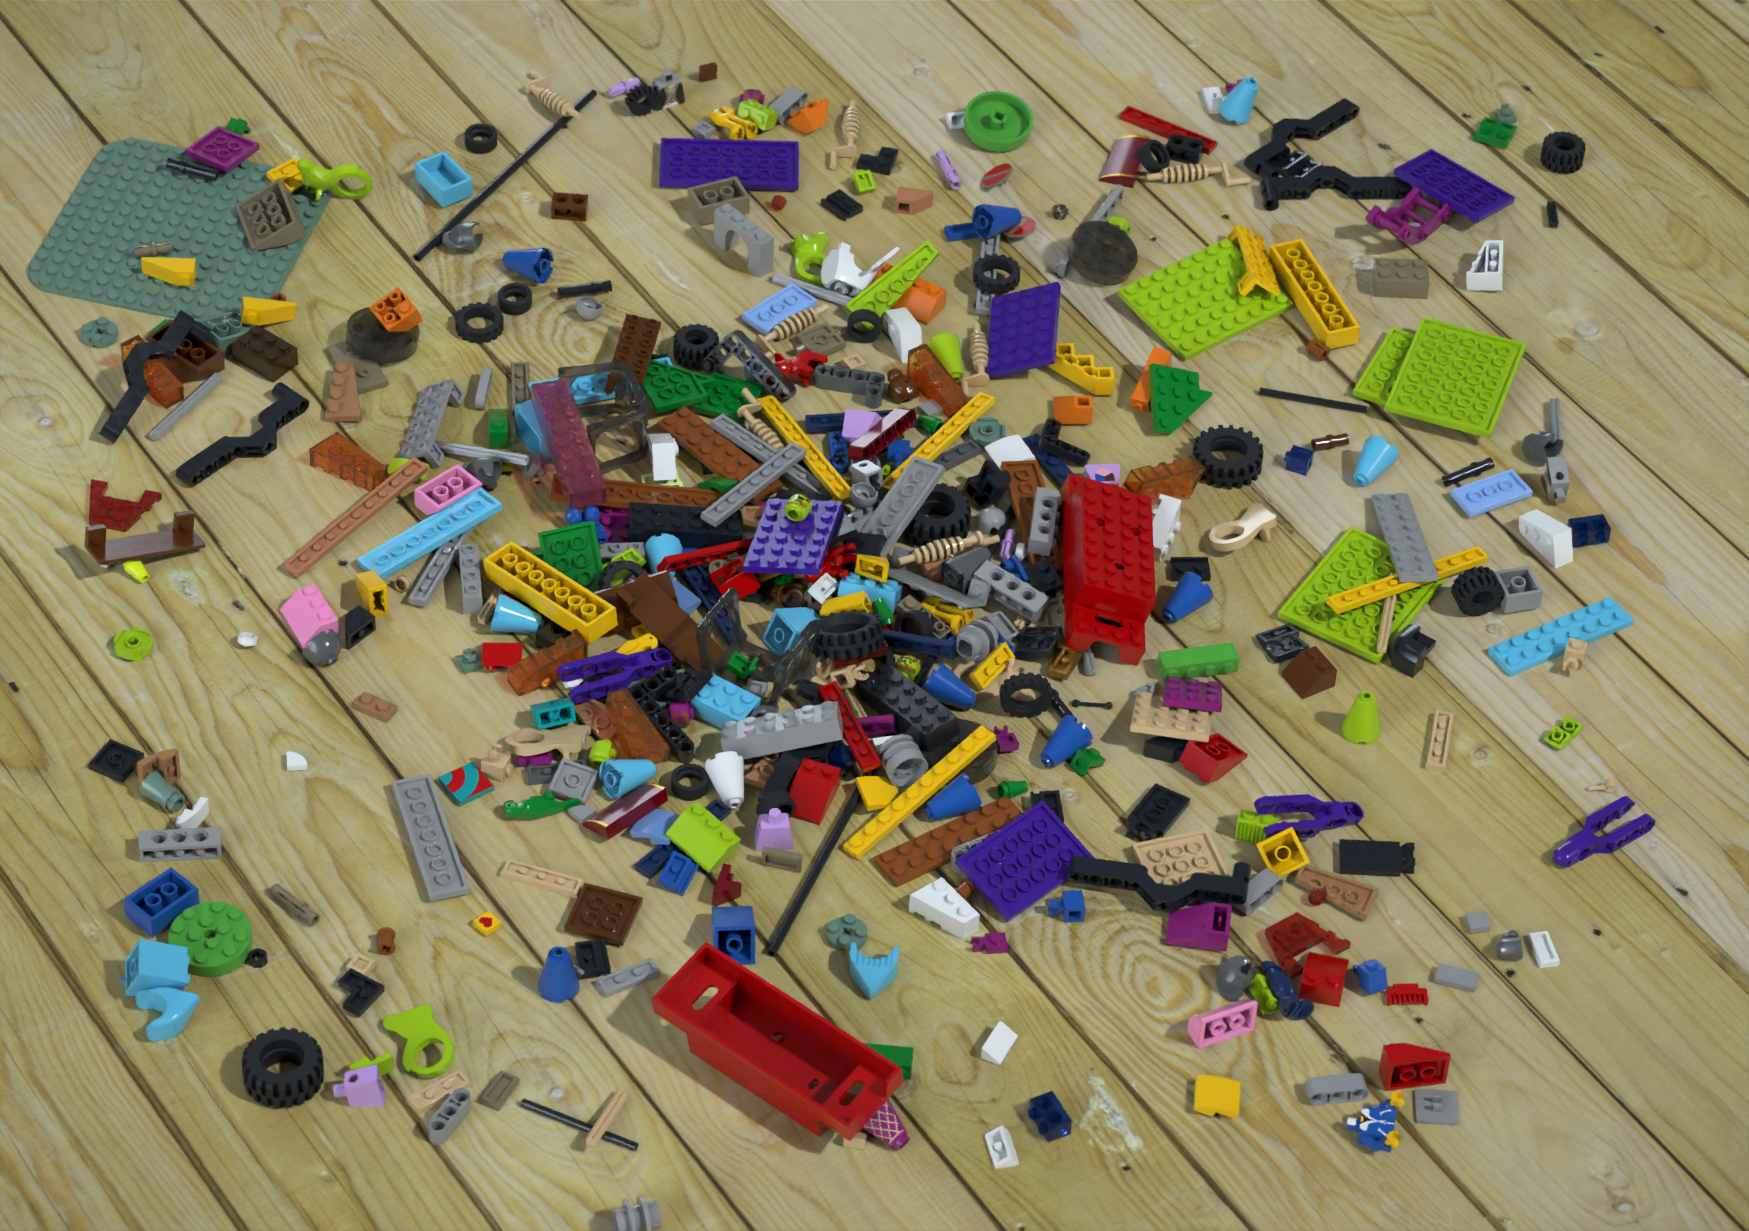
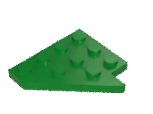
M651 360L644 385L640 386L657 414L708 401V394L704 388L715 386V378Z
M1155 363L1149 365L1153 433L1170 435L1213 395L1212 392L1199 389V373Z
M594 520L538 533L541 551L531 554L592 593L599 590L598 580H600L601 577L599 576L601 572H604Z

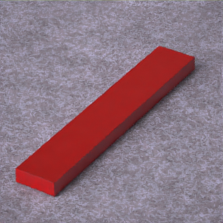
M1127 106L1119 117L1120 120L1167 139L1174 133L1205 141L1203 153L1210 155L1217 147V141L1130 106Z
M753 538L666 556L657 566L658 572L665 570L670 572L711 563L719 559L725 560L729 559L727 556L734 552L742 556L748 553Z
M837 681L819 687L818 690L824 702L838 701L843 721V737L862 772L866 773L881 767L879 757Z

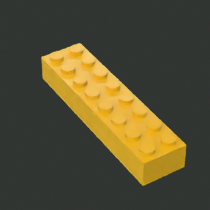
M1303 239L1270 245L1269 257L1274 272L1319 342L1330 349L1357 344L1360 332L1359 324Z
M512 541L483 559L486 578L588 644H591L618 625L616 607Z

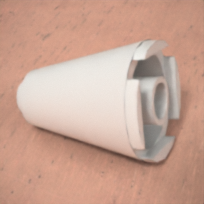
M734 751L721 752L715 755V759H707L704 764L705 770L724 805L731 809H736L744 802L743 756L741 754L740 756L737 755V752Z

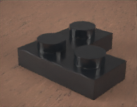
M882 146L878 157L861 153L856 169L870 170L873 173L890 176L899 150Z
M352 968L338 981V987L352 993L343 1002V1009L358 1017H361L385 991L383 984Z

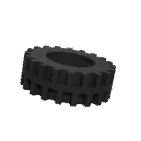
M1218 425V429L1209 427L1208 432L1203 430L1200 437L1197 436L1195 439L1192 456L1193 472L1195 474L1199 473L1201 481L1206 479L1207 485L1213 483L1219 489H1221V486H1227V490H1231L1232 486L1241 489L1242 484L1249 486L1251 485V480L1256 481L1261 473L1264 454L1263 444H1259L1258 437H1252L1253 433L1251 431L1244 432L1242 427H1239V429H1234L1233 425H1229V428ZM1228 449L1239 452L1245 457L1236 461H1224L1215 457L1211 452Z
M843 610L841 613L836 614L833 612L829 616L823 615L820 616V619H814L813 623H810L808 627L811 653L815 657L821 656L823 660L830 658L831 661L836 659L846 660V658L857 659V656H867L869 652L875 653L876 649H881L882 645H884L881 617L872 611L867 613L866 610L860 612L856 610L845 612Z

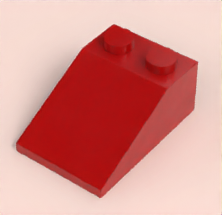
M1217 733L1210 735L1208 742L1189 741L1178 762L1184 765L1186 770L1198 775L1201 781L1211 783L1222 778L1246 759L1248 754Z
M804 758L796 772L789 792L796 804V810L791 817L820 825L840 787L841 768Z
M1309 952L1302 977L1299 999H1309L1315 1003L1340 1007L1349 959Z
M1391 1043L1383 1045L1378 1073L1385 1091L1444 1084L1447 1079L1451 1055L1447 1052L1408 1043Z

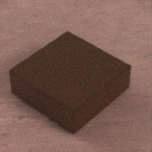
M715 62L699 66V80L701 83L717 79V64Z

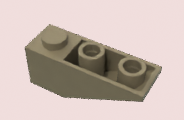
M911 595L906 596L900 601L894 611L898 617L914 609L926 613L933 625V638L943 639L952 631L948 625ZM909 618L906 622V629L922 635L920 624L915 619Z

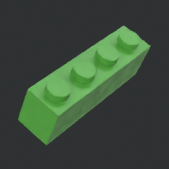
M1233 642L1158 652L1157 667L1163 682L1164 678L1171 676L1178 677L1181 680L1237 672L1239 657Z

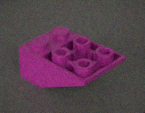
M1211 902L1179 909L1174 913L1169 912L1165 944L1227 951L1232 905Z

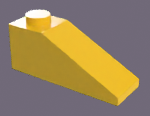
M141 257L142 273L176 286H195L197 273L196 258Z
M243 296L240 309L241 323L260 326L294 320L297 303Z

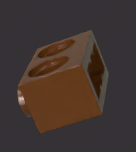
M553 192L551 219L586 222L588 195Z

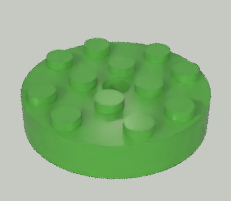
M990 91L975 96L968 103L963 125L967 136L973 143L984 149L1000 153L1015 150L1026 143L1031 134L1033 115L1028 105L1017 96L1001 91Z
M220 901L200 903L185 909L173 921L168 934L169 944L188 947V956H190L188 973L200 977L221 976L237 969L247 960L248 954L253 947L252 929L247 916L237 907Z

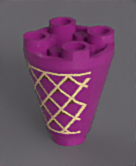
M889 1099L862 1128L897 1150L903 1148L910 1140L907 1136L908 1132Z

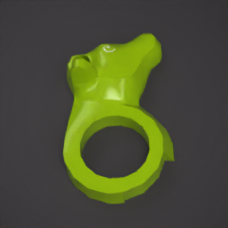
M300 159L297 162V168L301 172L305 190L308 193H315V201L320 200L321 194L324 191H329L350 200L363 199L372 191L373 181L371 175L359 168L357 164H343L329 170L314 164L309 159ZM346 177H355L363 181L365 185L358 189H349L341 185L339 181Z
M819 231L814 235H797L795 239L791 240L789 251L795 258V274L798 280L819 287L823 286L821 275L809 274L804 268L810 264H822L823 260L828 257L822 255L825 245L829 242V236L825 231Z
M423 1004L402 1013L388 1015L384 1019L383 1026L388 1032L397 1033L407 1040L402 1058L407 1072L416 1073L423 1078H434L446 1073L453 1065L456 1057V1047L449 1035L435 1022L434 1013L430 1005ZM432 1043H442L445 1049L442 1059L432 1067H420L418 1065V1056L423 1048Z

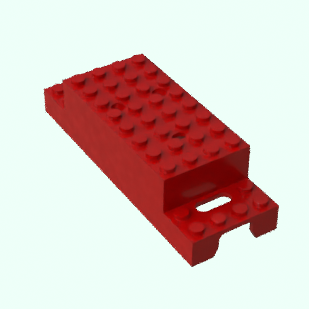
M1069 473L1061 488L1065 647L1084 652L1090 648L1093 642H1104L1121 648L1118 652L1120 662L1137 666L1146 651L1145 622L1156 604L1151 497L1141 495L1133 490ZM1095 617L1119 622L1122 627L1100 623Z
M707 942L692 955L652 998L654 1013L686 1033L691 1053L818 1137L830 1128L851 1141L904 1082L901 1067ZM715 987L718 989V992L702 1009L696 1010L692 1007L708 988ZM775 1035H782L779 1039L774 1038ZM814 1081L819 1083L814 1089L808 1088Z

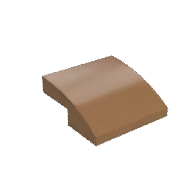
M169 749L138 761L139 788L144 779L154 771H158L170 784L181 779L179 751L177 749Z

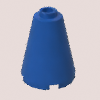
M989 204L976 206L972 213V223H975L976 226L974 231L981 239H990L1019 225L1022 219L1021 212L1017 208Z
M546 248L508 250L503 255L502 261L506 268L536 283H545L552 274L553 267L550 266L551 261L554 262V257L550 249Z
M1186 572L1182 575L1162 609L1163 617L1166 621L1176 623L1211 601L1213 592L1207 583L1204 585L1200 581L1202 578L1193 572Z
M939 662L937 664L939 669L937 671L933 669L923 687L926 690L925 692L940 703L967 710L968 707L972 709L977 700L975 698L976 693L949 668Z
M1069 714L1065 715L1040 754L1041 762L1046 767L1054 768L1073 757L1078 749H1086L1093 743L1091 742L1093 736L1084 723L1078 724L1074 721L1076 717Z
M965 773L960 774L926 803L924 810L929 819L932 818L934 821L982 808L980 806L982 803L979 794L973 784H968L967 780L970 778Z
M554 947L548 952L538 982V989L544 999L554 1003H563V1000L569 998L572 1000L578 994L580 983L568 950L563 947Z

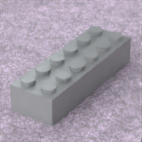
M825 701L820 705H806L800 709H787L776 714L767 713L761 717H748L737 722L728 721L722 724L721 744L723 752H737V755L740 756L741 754L744 760L842 740L843 721L838 701Z

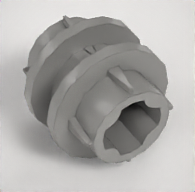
M979 619L972 620L958 631L955 643L956 650L964 659L975 662L982 661L998 645L997 629L990 622Z
M637 1196L636 1205H631L628 1199H623L622 1208L612 1209L615 1231H652L661 1229V1217L656 1201L646 1202L643 1196Z

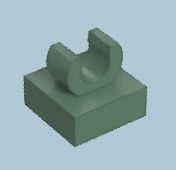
M1508 103L1502 104L1501 109L1495 110L1494 116L1498 121L1508 124L1516 123L1517 118L1513 110L1509 108Z
M471 648L463 650V654L457 656V663L464 674L483 668L482 661L475 651H471Z

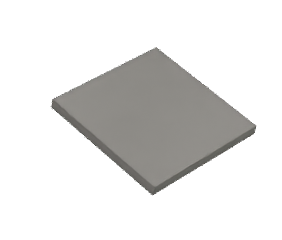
M1414 1089L1416 1123L1458 1126L1457 1091Z

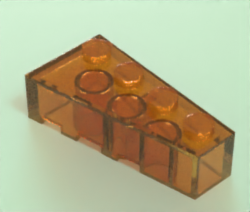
M139 334L120 344L122 363L135 344L145 343ZM160 359L147 360L142 370L146 385L151 388L148 394L166 409L183 401L185 390L183 384L178 381Z
M927 343L908 350L907 376L916 381L919 390L929 400L934 399L944 409L943 414L948 419L952 418L967 404L968 397Z
M335 432L309 449L310 466L315 468L319 466L326 473L330 474L333 472L339 475L340 479L354 481L355 485L368 491L374 490L388 478V468L339 432Z
M1193 455L1187 456L1186 460L1179 458L1169 464L1162 462L1155 467L1149 465L1132 469L1123 485L1130 492L1146 495L1151 498H1159L1160 494L1173 498H1190L1205 468Z
M577 628L571 631L572 635L569 637L557 639V644L548 649L544 647L539 650L536 656L532 658L528 656L508 668V683L518 697L561 681L557 673L561 665L588 657V643Z
M627 689L608 692L606 708L625 758L649 759L654 764L667 762L670 747Z

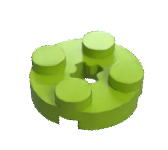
M131 627V630L126 632L125 629L121 630L114 638L115 654L127 660L141 662L153 649L151 634L146 629L140 627Z

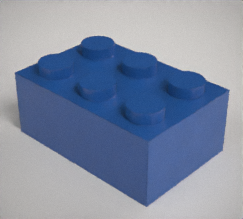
M172 867L124 899L126 917L152 938L171 926L176 917L185 909L200 904L198 888Z

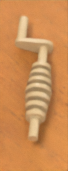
M534 70L530 71L529 75L535 80H531L526 84L525 91L528 94H537V99L553 112L566 117L572 116L577 120L581 119L582 114L577 112L574 105L564 96L544 88L549 84V78L542 76Z
M854 100L849 101V106L845 110L842 122L844 142L847 145L833 148L829 151V167L832 170L836 169L837 157H854L857 154V147L854 144L858 141L861 124Z
M1221 162V166L1208 167L1206 164L1201 166L1200 164H1195V166L1188 164L1187 167L1186 164H1181V168L1180 165H1176L1174 168L1168 167V172L1164 168L1160 173L1146 174L1147 181L1162 180L1163 183H1167L1169 179L1170 183H1174L1176 179L1177 183H1181L1183 179L1184 183H1188L1189 179L1192 182L1195 180V177L1196 180H1200L1201 177L1207 178L1209 174L1221 173L1226 187L1250 184V177L1230 179L1226 162Z
M824 304L815 310L808 308L788 316V318L774 326L771 333L765 336L761 334L756 336L758 346L766 352L764 354L769 359L774 358L776 351L768 343L775 338L782 340L802 332L807 326L816 322L819 315L828 311L829 307L827 304Z
M979 323L973 324L974 332L971 334L969 348L973 368L978 374L964 377L960 380L962 399L965 401L969 399L968 387L984 386L989 383V375L985 373L986 367H988L989 348Z
M744 388L741 393L750 404L741 406L736 414L739 418L744 417L747 420L752 434L780 452L785 447L776 433L768 428L760 419L755 420L751 415L759 411L763 405L756 400L747 388Z
M979 530L975 531L974 536L961 539L958 536L954 539L951 537L947 538V540H934L933 544L930 542L926 544V547L925 545L920 546L919 549H914L912 554L897 558L899 565L913 561L916 564H922V560L924 563H928L929 560L935 562L937 558L940 561L944 557H950L951 554H957V550L958 552L964 551L965 546L973 544L974 549L1000 542V538L998 535L984 539Z

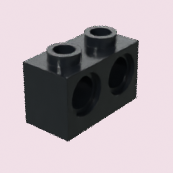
M1172 133L1166 145L1170 160L1193 164L1194 166L1199 164L1203 156L1205 141Z

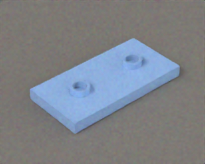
M792 283L743 313L741 319L763 335H767L772 332L774 326L788 318V316L818 305V300Z
M1509 469L1450 490V496L1471 518L1530 497L1533 491L1513 469Z

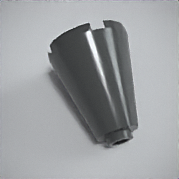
M978 547L944 560L939 565L940 576L944 575L946 586L965 593L970 587L974 573L986 560L991 561V553L986 548Z

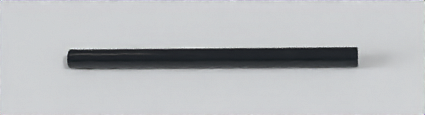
M1261 387L1259 390V395L1367 413L1368 406Z
M525 1098L521 1102V1106L588 1133L594 1126ZM605 1131L601 1137L634 1151L637 1150L639 1145L637 1142L609 1131Z

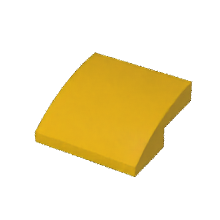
M295 157L271 169L266 174V177L271 182L280 178L291 192L304 186L301 172L297 168L298 161Z
M856 777V785L867 811L885 809L900 796L896 786L887 777Z
M1197 1075L1195 1077L1193 1110L1211 1117L1217 1112L1236 1119L1239 1115L1241 1082L1220 1076Z

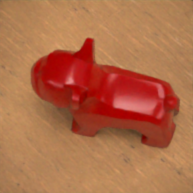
M809 350L802 351L790 360L784 359L780 353L774 354V365L786 377L801 382L806 388L812 384V380L808 376H810L817 366L825 365L824 363L828 362L826 355Z
M848 543L828 550L819 575H804L807 582L815 583L826 572L832 578H846L849 573L847 569H841L842 565L848 563L856 564L859 553L846 554L844 551L855 550V544Z

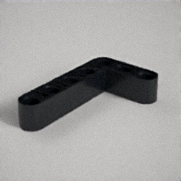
M734 330L726 335L701 362V369L705 373L711 374L721 368L734 354L778 401L786 402L796 394L794 384L741 330ZM732 336L736 337L737 343L733 341ZM721 348L725 350L726 355L721 353ZM745 349L750 352V356L746 355ZM709 360L714 363V367L710 366ZM758 362L762 364L763 370L758 367ZM770 375L775 378L776 382L771 381ZM783 389L787 390L788 396L783 393Z
M665 666L629 689L628 706L680 763L687 764L691 763L694 759V743L656 702L665 696L668 689H672L677 683L676 669L672 666Z

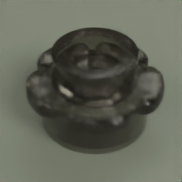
M1064 204L1054 205L1052 208V215L1057 220H1064L1069 214V209Z

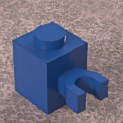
M894 440L888 445L887 463L895 461V469L914 453V447H910V440Z
M1082 890L1062 891L1061 901L1049 899V916L1062 913L1064 923L1084 922L1086 908Z
M1373 959L1364 961L1360 965H1353V973L1359 977V987L1369 995L1388 989L1386 967L1379 961Z

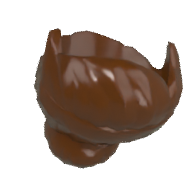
M897 368L888 371L889 396L896 398L898 404L907 398H917L919 387L914 379L902 374V371Z
M785 583L771 590V596L780 608L807 607L808 602L804 601L805 589L799 584Z

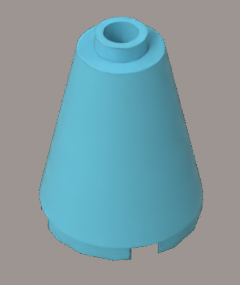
M1244 78L1220 101L1219 111L1228 121L1234 120L1237 121L1236 124H1245L1250 119L1259 88L1254 78Z
M1372 435L1365 440L1353 475L1358 485L1368 486L1396 462L1399 457L1398 451L1393 444L1390 446L1386 443L1387 439Z
M664 533L658 537L654 535L646 541L645 555L652 574L658 573L657 566L664 557L682 553V545L677 537ZM676 570L669 572L671 581H673Z
M500 594L490 630L536 634L543 627L545 620L541 619V614L504 594Z
M608 759L602 762L599 768V778L605 784L602 788L606 795L612 799L624 796L654 778L656 773V766L649 759Z

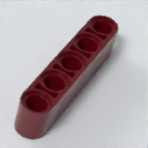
M895 408L849 446V459L870 461L915 424L916 412L911 409Z

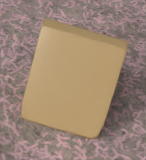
M860 1130L851 1141L844 1138L843 1147L864 1150L868 1132Z

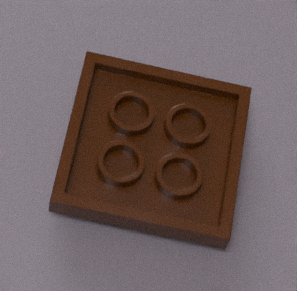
M584 883L565 923L564 932L599 941L604 939L607 943L623 946L642 906L643 897Z

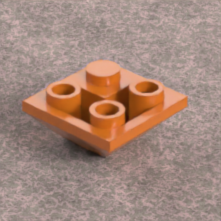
M819 98L812 103L804 105L802 109L790 114L791 118L786 120V123L804 135L818 129L826 123L829 105L828 98L824 100Z
M399 287L369 307L388 332L409 331L423 321L417 308Z
M1092 396L1053 397L1054 419L1058 420L1061 424L1092 423Z

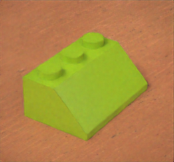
M699 802L684 810L665 834L708 873L735 855L741 840Z

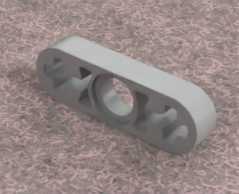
M482 368L475 398L476 409L486 408L492 383L493 370L491 368Z

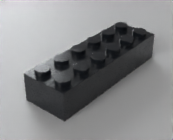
M629 502L626 516L627 543L644 542L645 546L646 541L654 535L658 537L664 533L677 537L682 548L703 549L741 541L743 539L741 510H737L717 527H714L701 519V513L707 507Z
M887 663L873 671L866 680L857 681L860 698L881 715L894 714L896 727L903 733L913 737L914 741L927 752L934 750L960 734L957 716L891 664Z

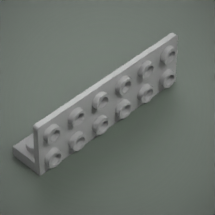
M453 378L447 381L443 380L432 386H426L422 390L399 458L411 459L424 456L434 469L441 466L444 454L434 441L448 401L451 402L454 408L459 407L465 395Z
M894 547L887 578H894V581H897L899 584L906 583L913 590L926 591L925 594L928 596H938L943 602H953L960 609H977L980 606H986L992 584L972 578L968 594L962 593L910 572V563L899 565L897 558L910 555L913 552L900 547Z

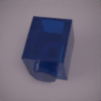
M1293 445L1284 457L1286 462L1285 470L1306 476L1313 463L1314 451Z
M838 743L828 757V765L841 768V777L846 778L856 763V759L849 746Z

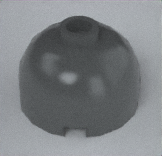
M328 629V633L322 631L307 643L309 648L306 651L303 648L302 655L311 664L316 666H326L329 664L331 666L338 661L339 658L337 656L341 652V641L332 629Z

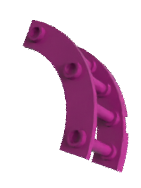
M1414 186L1411 192L1401 201V206L1398 208L1394 206L1385 212L1381 207L1374 205L1365 219L1370 225L1378 229L1388 228L1397 233L1396 236L1401 242L1412 245L1424 241L1435 232L1444 221L1450 218L1451 210L1447 203L1440 209L1425 201L1421 190ZM1420 205L1436 215L1430 221H1427L1411 211ZM1409 218L1416 223H1420L1421 226L1414 227L1402 219Z

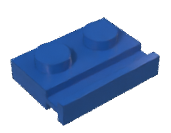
M673 851L657 883L673 892L681 893L680 895L683 897L699 864H695L686 856Z

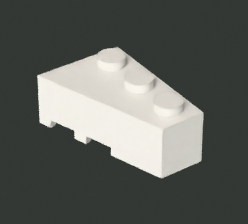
M1503 240L1484 242L1476 261L1472 263L1471 270L1466 274L1467 291L1502 290Z
M670 433L648 434L649 457L651 464H653L654 481L675 480V456H678V444L675 438H672Z
M1163 494L1159 495L1158 509L1154 508L1152 515H1155L1152 519L1154 561L1159 563L1162 557L1167 555L1169 544H1173L1175 532L1178 533L1181 527V522H1179L1181 500Z
M942 877L910 894L909 911L911 913H919L925 917L926 921H934L941 925V929L962 940L978 931L980 914Z

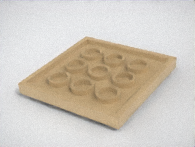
M1149 692L1137 693L1130 732L1208 742L1213 711L1164 706L1163 695H1152Z
M1208 829L1132 844V851L1138 864L1148 869V874L1156 883L1177 886L1190 879L1191 875L1196 872L1231 877Z

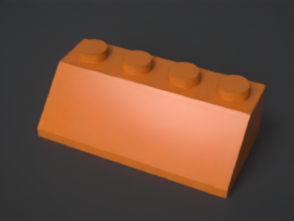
M886 263L876 273L873 282L894 266ZM918 278L890 309L906 307L916 321L927 325L946 306L947 290Z

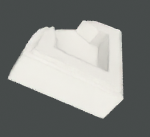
M286 752L287 771L307 770V762L303 756L295 752Z

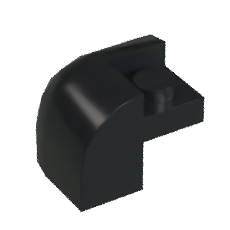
M986 460L978 475L967 478L962 492L977 507L994 505L1003 498L1011 482V475L1007 470L1001 471L991 460Z
M1415 624L1407 625L1394 637L1388 652L1389 659L1392 662L1391 666L1412 678L1423 668L1425 656L1436 645V640L1421 633V627Z

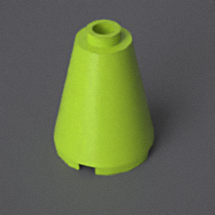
M949 332L939 333L930 338L931 342L928 345L927 343L925 344L924 350L948 383H958L963 377L960 340L955 333L954 335H950Z
M1369 691L1358 693L1342 724L1344 737L1355 744H1359V742L1371 744L1380 737L1381 726L1376 696Z

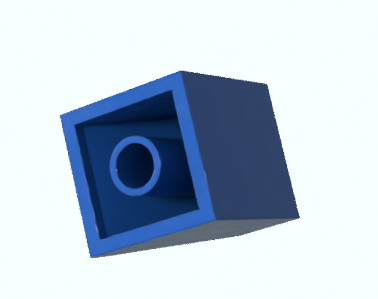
M753 906L712 907L713 947L740 964H755Z

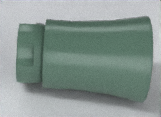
M158 771L150 773L140 787L141 795L154 800L173 813L179 811L186 800V797L165 780Z

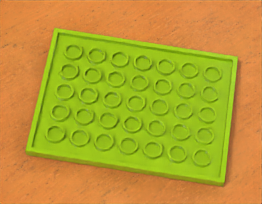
M1227 238L1119 289L1117 293L1184 362L1292 309L1294 305L1280 289L1279 296H1276L1257 284L1246 296L1241 295L1237 284L1247 273V267L1242 252Z
M1422 317L1385 404L1384 411L1490 439L1527 344Z
M1351 526L1278 611V618L1378 664L1386 655V653L1383 654L1376 651L1385 598L1337 614L1326 602L1327 597L1388 577L1391 572L1396 573L1386 542ZM1449 576L1397 594L1387 652L1394 637L1404 627L1413 622Z

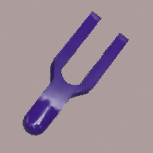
M664 648L640 651L629 655L610 651L565 663L558 668L557 673L562 682H569L614 669L624 671L603 677L602 680L591 683L585 682L583 685L571 689L568 692L573 703H581L625 691L633 680L648 677L662 667L671 666L673 656Z
M1309 794L1265 796L1254 802L1257 814L1308 812L1316 819L1299 820V822L1291 823L1282 821V823L1271 824L1263 828L1266 838L1291 826L1298 838H1314L1323 828H1338L1344 825L1357 824L1364 817L1362 808L1355 802H1323Z
M1623 796L1588 816L1584 829L1572 835L1564 844L1557 847L1553 852L1552 859L1561 867H1570L1594 853L1612 854L1648 833L1654 827L1655 820L1649 814H1644L1605 837L1594 835V833L1607 827L1608 823L1615 819L1619 820L1622 815L1626 814L1635 805V802L1628 796Z

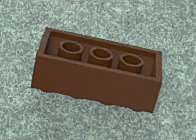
M173 320L148 335L146 340L148 342L161 340ZM188 333L172 356L197 373L209 377L225 369L224 352L206 340L201 343Z
M668 570L649 575L679 606ZM634 580L594 592L595 595L616 607L618 625L608 631L607 635L642 625L616 599V591L621 586L626 589Z

